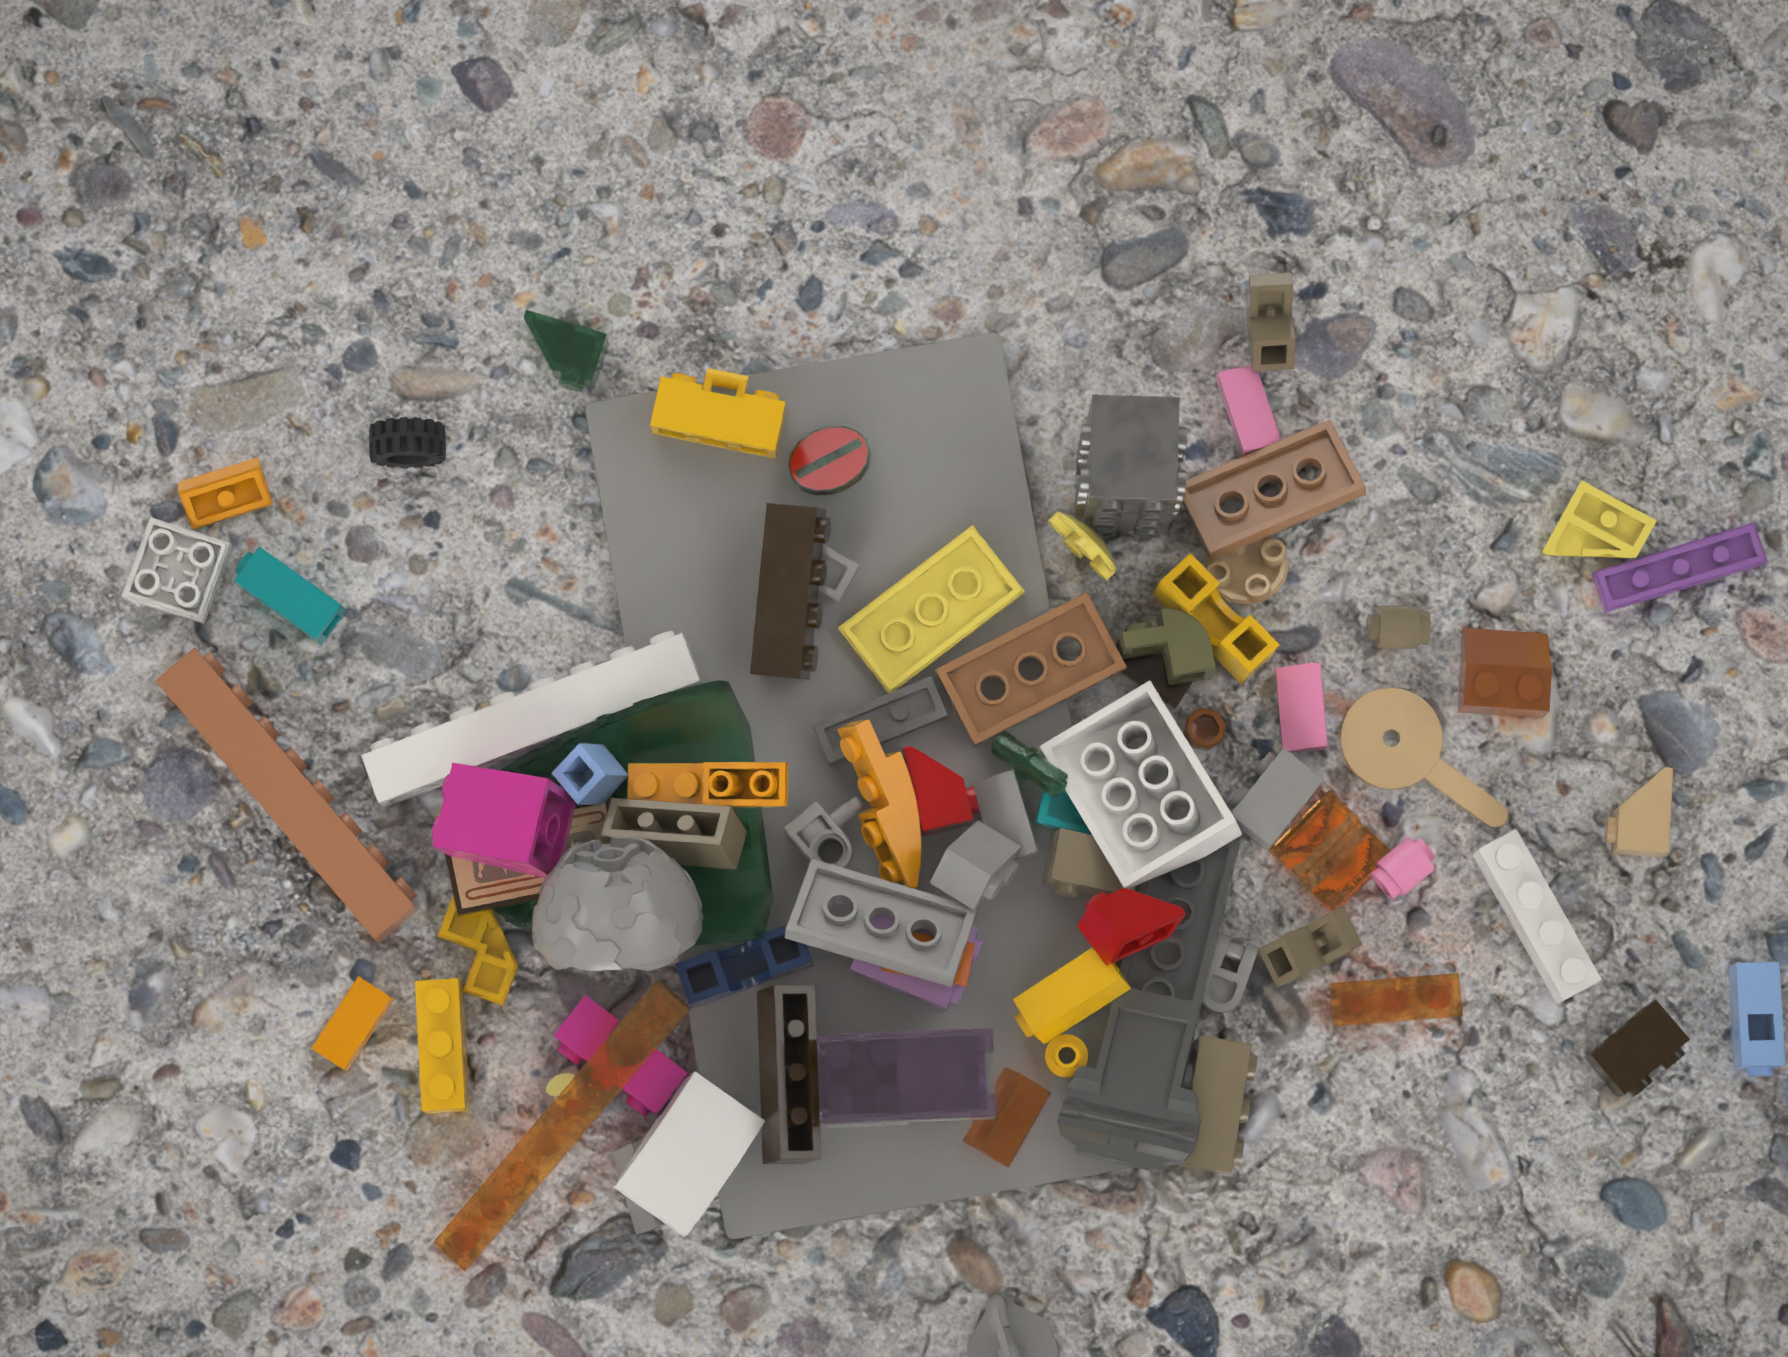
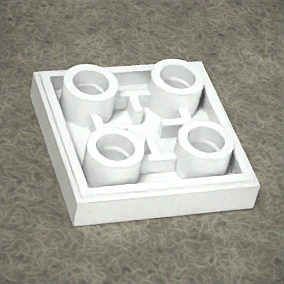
M150 517L122 597L204 625L232 545L229 542Z

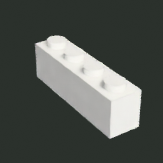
M1517 829L1481 847L1472 854L1556 1004L1565 1001L1602 980Z

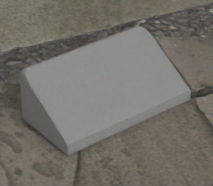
M1009 770L973 783L972 787H974L982 822L1021 846L1015 861L1037 855V846L1014 770Z

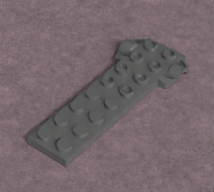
M1234 839L1206 857L1141 883L1139 893L1180 906L1186 912V915L1170 938L1122 959L1120 971L1131 989L1112 1001L1096 1068L1082 1066L1075 1071L1073 1079L1065 1087L1062 1109L1057 1119L1061 1136L1077 1146L1076 1153L1078 1155L1162 1174L1163 1167L1184 1164L1191 1153L1194 1152L1201 1123L1197 1109L1198 1099L1195 1092L1182 1088L1238 857L1241 844L1240 839Z

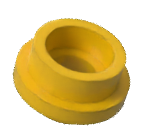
M1070 1034L1059 1035L1049 1042L1045 1051V1062L1053 1074L1062 1078L1074 1077L1075 1071L1079 1067L1087 1065L1088 1050L1084 1042L1078 1037ZM1070 1048L1073 1050L1075 1059L1072 1063L1064 1064L1059 1060L1058 1053L1061 1049Z

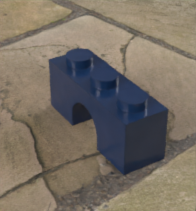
M786 924L758 934L756 938L740 945L719 951L715 949L675 963L688 1004L692 1009L812 967L813 961L807 945L786 939Z

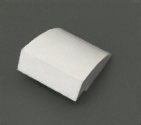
M694 1071L683 1080L662 1115L656 1118L613 1188L685 1237L725 1184L765 1120Z

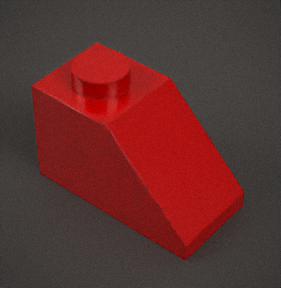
M913 746L904 747L903 757L916 796L922 836L972 825V813L979 812L974 787L966 788L962 776Z
M1122 888L1111 894L1101 892L1092 897L1086 903V912L1077 924V927L1104 964L1108 966L1170 938L1186 915V912L1180 906Z

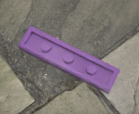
M1753 522L1594 571L1591 575L1604 613L1606 614L1765 565L1768 561L1755 523Z

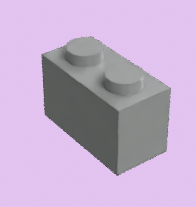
M1285 748L1277 756L1269 752L1254 771L1260 778L1252 788L1248 789L1245 785H1242L1227 804L1234 809L1231 813L1237 821L1240 830L1267 851L1324 781L1323 778Z
M978 820L946 849L930 883L974 910L983 900L988 899L992 901L1002 885L1008 886L1020 866V864L1015 862L1021 846Z

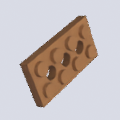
M1327 420L1186 480L1185 496H1183L1182 504L1210 560H1213L1366 495V486L1331 420ZM1306 466H1314L1321 471V474L1318 478L1308 481L1300 478L1298 472ZM1269 482L1277 483L1283 488L1274 497L1262 495L1259 489ZM1228 499H1237L1244 504L1240 511L1232 514L1222 511L1220 506Z
M1086 592L935 669V673L974 747L1126 670L1127 666L1090 596ZM1064 639L1075 640L1081 648L1080 656L1074 661L1062 660L1056 651L1060 641ZM1027 658L1038 660L1043 666L1041 677L1034 681L1024 679L1018 671V666L1023 660ZM991 677L1000 679L1005 685L1006 691L1004 695L997 700L985 698L980 690L984 680Z

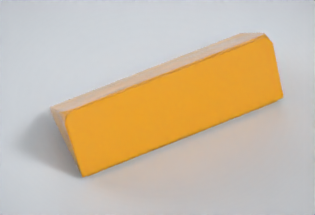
M258 457L178 483V492L192 530L273 505Z
M358 976L311 1049L348 1072L395 999Z

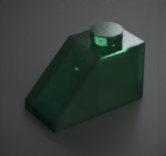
M526 310L524 314L526 326L553 377L559 380L558 384L563 388L576 392H582L584 387L595 390L609 346L607 333Z

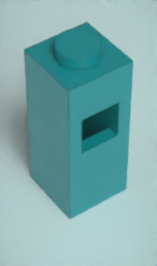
M258 547L254 554L248 552L235 569V573L238 576L234 582L242 590L321 646L347 612L340 603L261 547Z

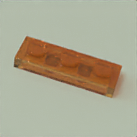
M1459 973L1328 984L1332 1027L1458 1018L1463 1016Z

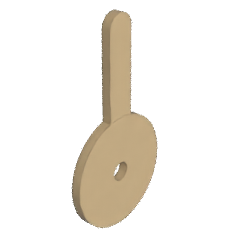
M1382 688L1365 694L1351 706L1341 726L1340 747L1346 764L1360 780L1376 788L1398 790L1410 787L1424 779L1486 826L1499 828L1507 821L1508 811L1503 804L1439 758L1443 745L1441 724L1433 708L1423 698L1405 689ZM1387 731H1394L1398 734L1399 743L1396 746L1391 747L1385 744L1383 736Z

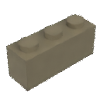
M612 798L601 837L606 844H610L612 837H643L663 850L679 865L737 870L747 830L731 806Z
M1201 1035L1198 1037L1189 1090H1192L1197 1095V1109L1201 1118L1200 1130L1194 1152L1191 1153L1184 1164H1178L1177 1166L1227 1175L1232 1173L1233 1166L1240 1167L1244 1141L1237 1140L1239 1123L1247 1124L1251 1098L1244 1097L1246 1080L1254 1081L1258 1059L1257 1055L1250 1054L1252 1044Z

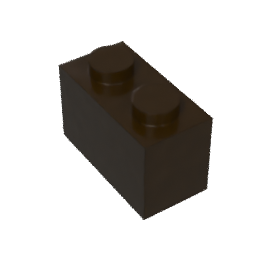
M1654 1000L1643 1007L1584 1058L1617 1097L1623 1096L1627 1092L1632 1097H1635L1653 1082L1649 1076L1653 1070L1659 1065L1668 1069L1686 1054L1681 1047L1690 1039L1660 1003Z

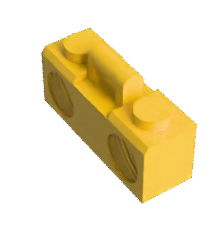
M707 368L703 386L696 383L697 379L686 374L672 373L671 378L660 377L650 422L652 434L773 459L777 458L787 410L786 401L779 400L780 396L778 394L764 390H755L754 395L746 394L749 376ZM713 386L737 391L736 397L712 392Z

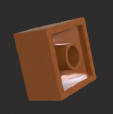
M1462 628L1458 713L1543 718L1550 711L1552 667L1548 633Z

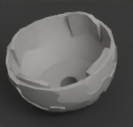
M638 836L612 837L610 844H601L600 840L596 839L571 847L544 879L540 887L538 903L534 907L532 916L534 950L540 952L544 956L545 961L553 968L560 970L573 967L586 971L623 970L630 967L632 969L651 971L669 965L678 955L696 944L695 942L702 932V920L704 919L701 911L703 905L689 874L655 844Z

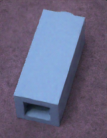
M1735 963L1728 967L1734 1070L1747 1069V1077L1773 1076L1774 1068L1785 1066L1780 963Z

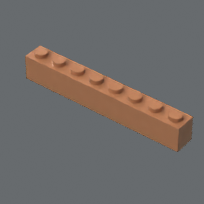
M194 647L155 681L370 935L380 943L418 911V908L412 903L417 894L402 877L394 881L384 870L390 864L389 861L374 844L367 849L356 836L362 830L347 812L340 817L329 805L335 800L333 795L320 780H317L312 785L304 776L302 771L308 766L292 747L286 752L282 750L275 741L281 734L265 716L259 720L253 716L248 710L253 701L238 684L230 688L220 676L226 670L213 654L208 652L203 657Z

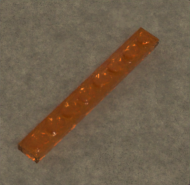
M660 980L656 981L434 1240L433 1244L463 1271H467L692 1008Z

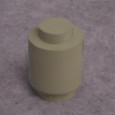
M1377 606L1375 614H1368L1367 617L1368 640H1374L1376 648L1418 649L1419 645L1429 644L1431 633L1429 611H1420L1419 607Z

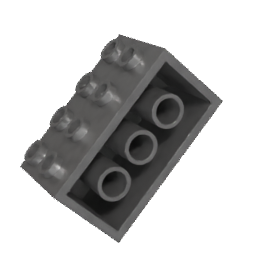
M1092 394L1087 423L1082 424L1080 442H1078V450L1076 452V475L1079 476V481L1077 483V492H1075V517H1083L1082 522L1091 527L1100 537L1116 536L1118 530L1134 531V536L1138 538L1159 537V532H1167L1170 520H1177V512L1180 511V504H1182L1186 488V470L1180 469L1184 453H1186L1187 427H1179L1180 397Z

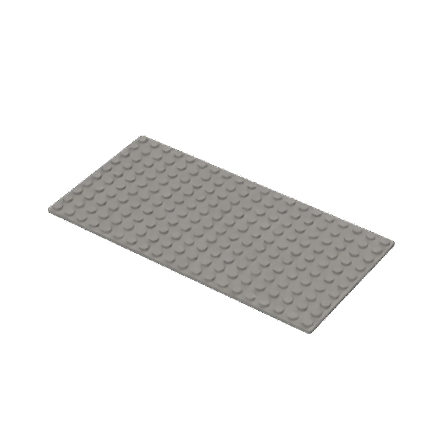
M992 332L747 375L749 376V383L746 394L754 395L755 390H764L776 393L780 396L779 400L786 401V416L776 459L652 434L650 422L657 391L588 403L585 412L625 647L633 646L636 651L651 645L649 640L658 634L673 631L675 635L682 633L687 639L704 687L637 712L645 763H788V806L732 808L747 830L737 870L680 865L695 884L703 905L701 911L704 919L702 920V932L695 942L696 944L678 955L679 962L715 949L719 951L740 945L756 938L758 934L788 924L810 863L784 833V827L816 801L830 815L853 797L859 798L863 803V808L856 813L855 817L840 828L848 837L852 848V860L847 869L881 879L878 871V859L873 848L867 845L861 833L862 823L858 814L871 808V805L859 791L857 784L859 778L853 764L845 759L829 766L813 728V724L888 694L838 631V627L972 525L1025 591V594L903 686L906 687L932 676L948 718L881 744L884 754L901 751L902 756L904 747L913 746L962 776L966 788L972 787V784L1014 770L1037 846V855L1015 861L1020 866L1008 886L1002 885L992 901L985 899L977 906V916L973 926L979 928L976 939L983 941V945L975 964L971 965L967 987L965 986L958 1006L949 1003L945 1012L850 973L853 958L809 945L807 947L813 961L812 967L692 1009L686 998L698 1074L759 1117H761L757 991L772 985H815L817 1038L863 1037L904 1032L992 1029L996 1119L908 1122V1125L823 1129H821L820 1124L822 1159L805 1164H763L762 1130L760 1129L719 1191L726 1235L731 1239H739L1135 1168L1078 1155L1076 1153L1077 1146L1061 1136L1057 1119L1062 1109L1065 1087L1069 1085L1073 1077L1062 1078L1053 1074L1045 1062V1051L1049 1042L1044 1045L1035 1035L1028 1038L1014 1018L1020 1011L1012 999L1092 948L1077 927V924L1086 912V903L1094 896L1079 893L1078 897L1061 896L1053 893V886L1042 884L1050 836L1056 830L1034 824L1044 782L1049 780L1061 784L1039 746L1072 727L1068 700L974 747L935 673V669L1051 610L1000 336ZM713 386L712 392L735 397L737 392L735 390L725 389L716 386ZM843 427L856 431L865 440L868 449L866 463L858 475L846 484L832 489L814 490L802 486L792 475L790 468L792 453L799 443L812 433L826 428ZM857 438L794 472L800 479L863 446V444ZM767 503L825 509L826 518H830L831 533L828 543L823 544L861 565L841 602H837L818 591L817 603L822 604L823 613L820 628L814 630L813 646L818 647V663L814 672L810 671V680L750 674ZM1057 646V647H1056V651H1057V654H1058V656H1059V651H1058V646ZM1027 658L1019 664L1018 671L1024 679L1034 681L1043 674V666L1038 660ZM994 677L987 678L980 686L982 695L989 700L1000 699L1006 691L1004 683ZM980 812L972 813L973 824L978 820L982 822ZM972 825L922 836L921 832V866L918 887L914 889L958 901L932 885L930 881L946 849ZM828 842L822 845L818 855L823 862L832 864L842 858L843 850L837 843ZM834 904L828 908L829 912L836 917H846L852 912L844 904ZM1112 1001L1061 1034L1074 1035L1084 1042L1088 1050L1087 1067L1096 1068ZM1063 1048L1059 1051L1058 1057L1062 1063L1070 1064L1074 1061L1075 1054L1072 1049Z

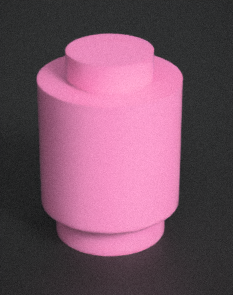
M1406 837L1376 863L1377 868L1370 875L1378 887L1393 900L1399 894L1405 896L1435 870L1431 861L1436 857L1423 840L1418 838L1414 842Z

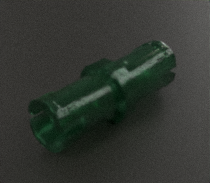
M1007 731L999 733L993 739L991 744L993 747L991 749L992 755L1011 766L1017 777L1024 781H1032L1051 797H1056L1065 790L1068 783L1066 781L1068 779L1067 773L1045 760L1042 751L1035 747L1028 748Z

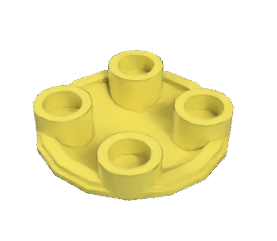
M1059 511L1048 520V523L1063 538H1066L1063 543L1077 558L1082 559L1086 556L1092 560L1089 565L1102 579L1107 581L1116 572L1114 560L1105 542L1086 523Z

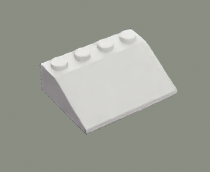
M1150 680L1039 746L1124 888L1129 889L1206 857L1243 835L1237 821Z

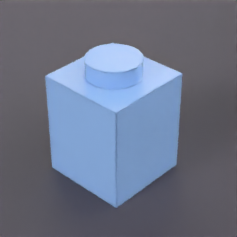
M579 743L552 772V775L577 805H602L628 778V773L603 744Z

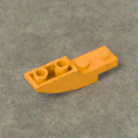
M869 719L850 722L837 730L841 737V750L846 759L853 764L859 778L857 782L859 791L871 805V808L858 814L862 823L861 833L863 839L874 850L879 862L878 871L881 879L914 889L918 887L921 866V832L916 796L901 751L884 754Z
M628 763L627 799L731 806V808L788 806V763Z

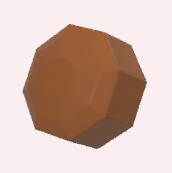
M1201 707L1187 716L1183 735L1192 748L1209 751L1222 743L1226 724L1218 711Z

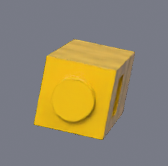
M1092 947L1012 999L1020 1011L1014 1018L1028 1038L1035 1035L1045 1045L1130 990L1131 987L1116 963L1106 966Z

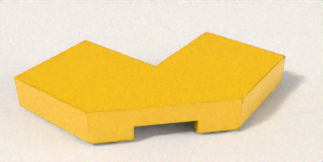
M452 896L438 937L477 951L463 992L505 1006L519 965L493 910H487L457 917Z

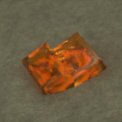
M1330 791L1269 849V852L1329 912L1344 906L1372 878L1370 874L1378 868L1376 863L1391 851L1361 823L1360 818Z

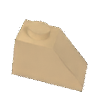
M1664 767L1613 811L1612 817L1606 818L1604 840L1606 843H1611L1610 854L1662 858L1669 853L1673 768Z

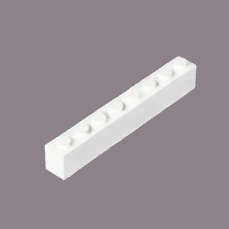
M673 631L664 632L652 637L649 640L651 645L636 651L633 646L619 649L609 655L611 660L595 666L593 661L579 664L569 670L571 675L557 681H555L554 677L540 679L529 685L531 691L515 696L514 692H507L490 699L491 706L478 711H475L474 707L464 708L450 715L451 721L435 727L434 722L425 723L411 729L410 737L395 742L394 737H390L371 744V751L362 754L361 757L378 803L386 808L441 787L445 777L450 774L452 762L491 768L704 687L687 639L682 633L675 635Z

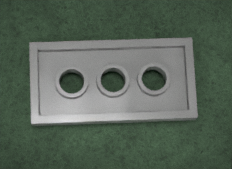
M811 859L786 927L785 938L952 988L977 916L978 907L973 910L958 901ZM834 904H844L852 912L846 917H836L829 912L828 908ZM877 916H884L893 922V926L880 930L873 927L870 920ZM924 928L930 930L935 935V938L929 942H920L911 933L916 929Z

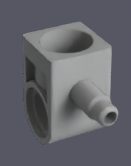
M853 797L849 802L842 804L833 813L828 815L818 801H816L786 825L784 833L809 863L811 859L822 861L818 855L822 845L828 842L837 843L841 846L843 855L838 862L832 863V865L847 869L852 860V848L848 837L840 828L856 816V813L863 808V803L858 797Z

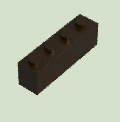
M767 503L750 674L810 680V671L814 672L817 668L818 647L813 646L814 630L820 628L823 613L822 604L817 603L819 586L824 585L827 573L826 561L821 560L823 543H828L831 533L830 518H826L825 509Z
M772 985L757 991L761 1118L765 1120L761 1127L763 1164H805L822 1159L815 985Z

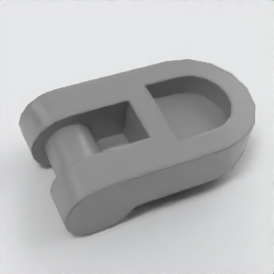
M1219 933L1202 1003L1206 1009L1213 1013L1222 1014L1230 1012L1239 1004L1259 950L1258 946L1250 943L1243 946L1230 941V936ZM1224 957L1239 962L1236 973L1220 968Z

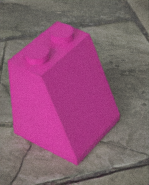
M452 762L450 774L445 777L442 785V797L444 800L440 816L436 817L432 827L433 847L448 856L546 878L565 852L576 805L572 797L565 789L548 778Z

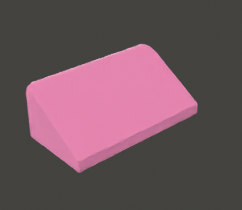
M1252 366L1217 373L1216 381L1241 456L1280 441L1281 438L1259 372H1252Z
M1320 662L1275 668L1282 749L1285 748L1289 752L1325 750L1327 747V734Z

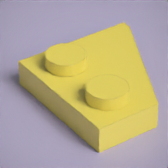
M1581 480L1541 553L1548 556L1637 558L1657 520Z

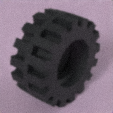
M400 417V419L388 418L386 421H376L370 424L369 427L370 461L379 466L387 465L390 468L401 467L408 469V467L435 466V464H441L446 460L445 425H442L440 421L434 422L433 419L422 420V418L418 417L408 419L407 417Z

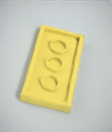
M972 525L840 625L838 631L885 691L891 693L914 679L1025 594V591Z

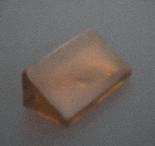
M1007 1067L1004 1068L995 1083L996 1119L974 1120L963 1142L1009 1168L1051 1092L1021 1073Z

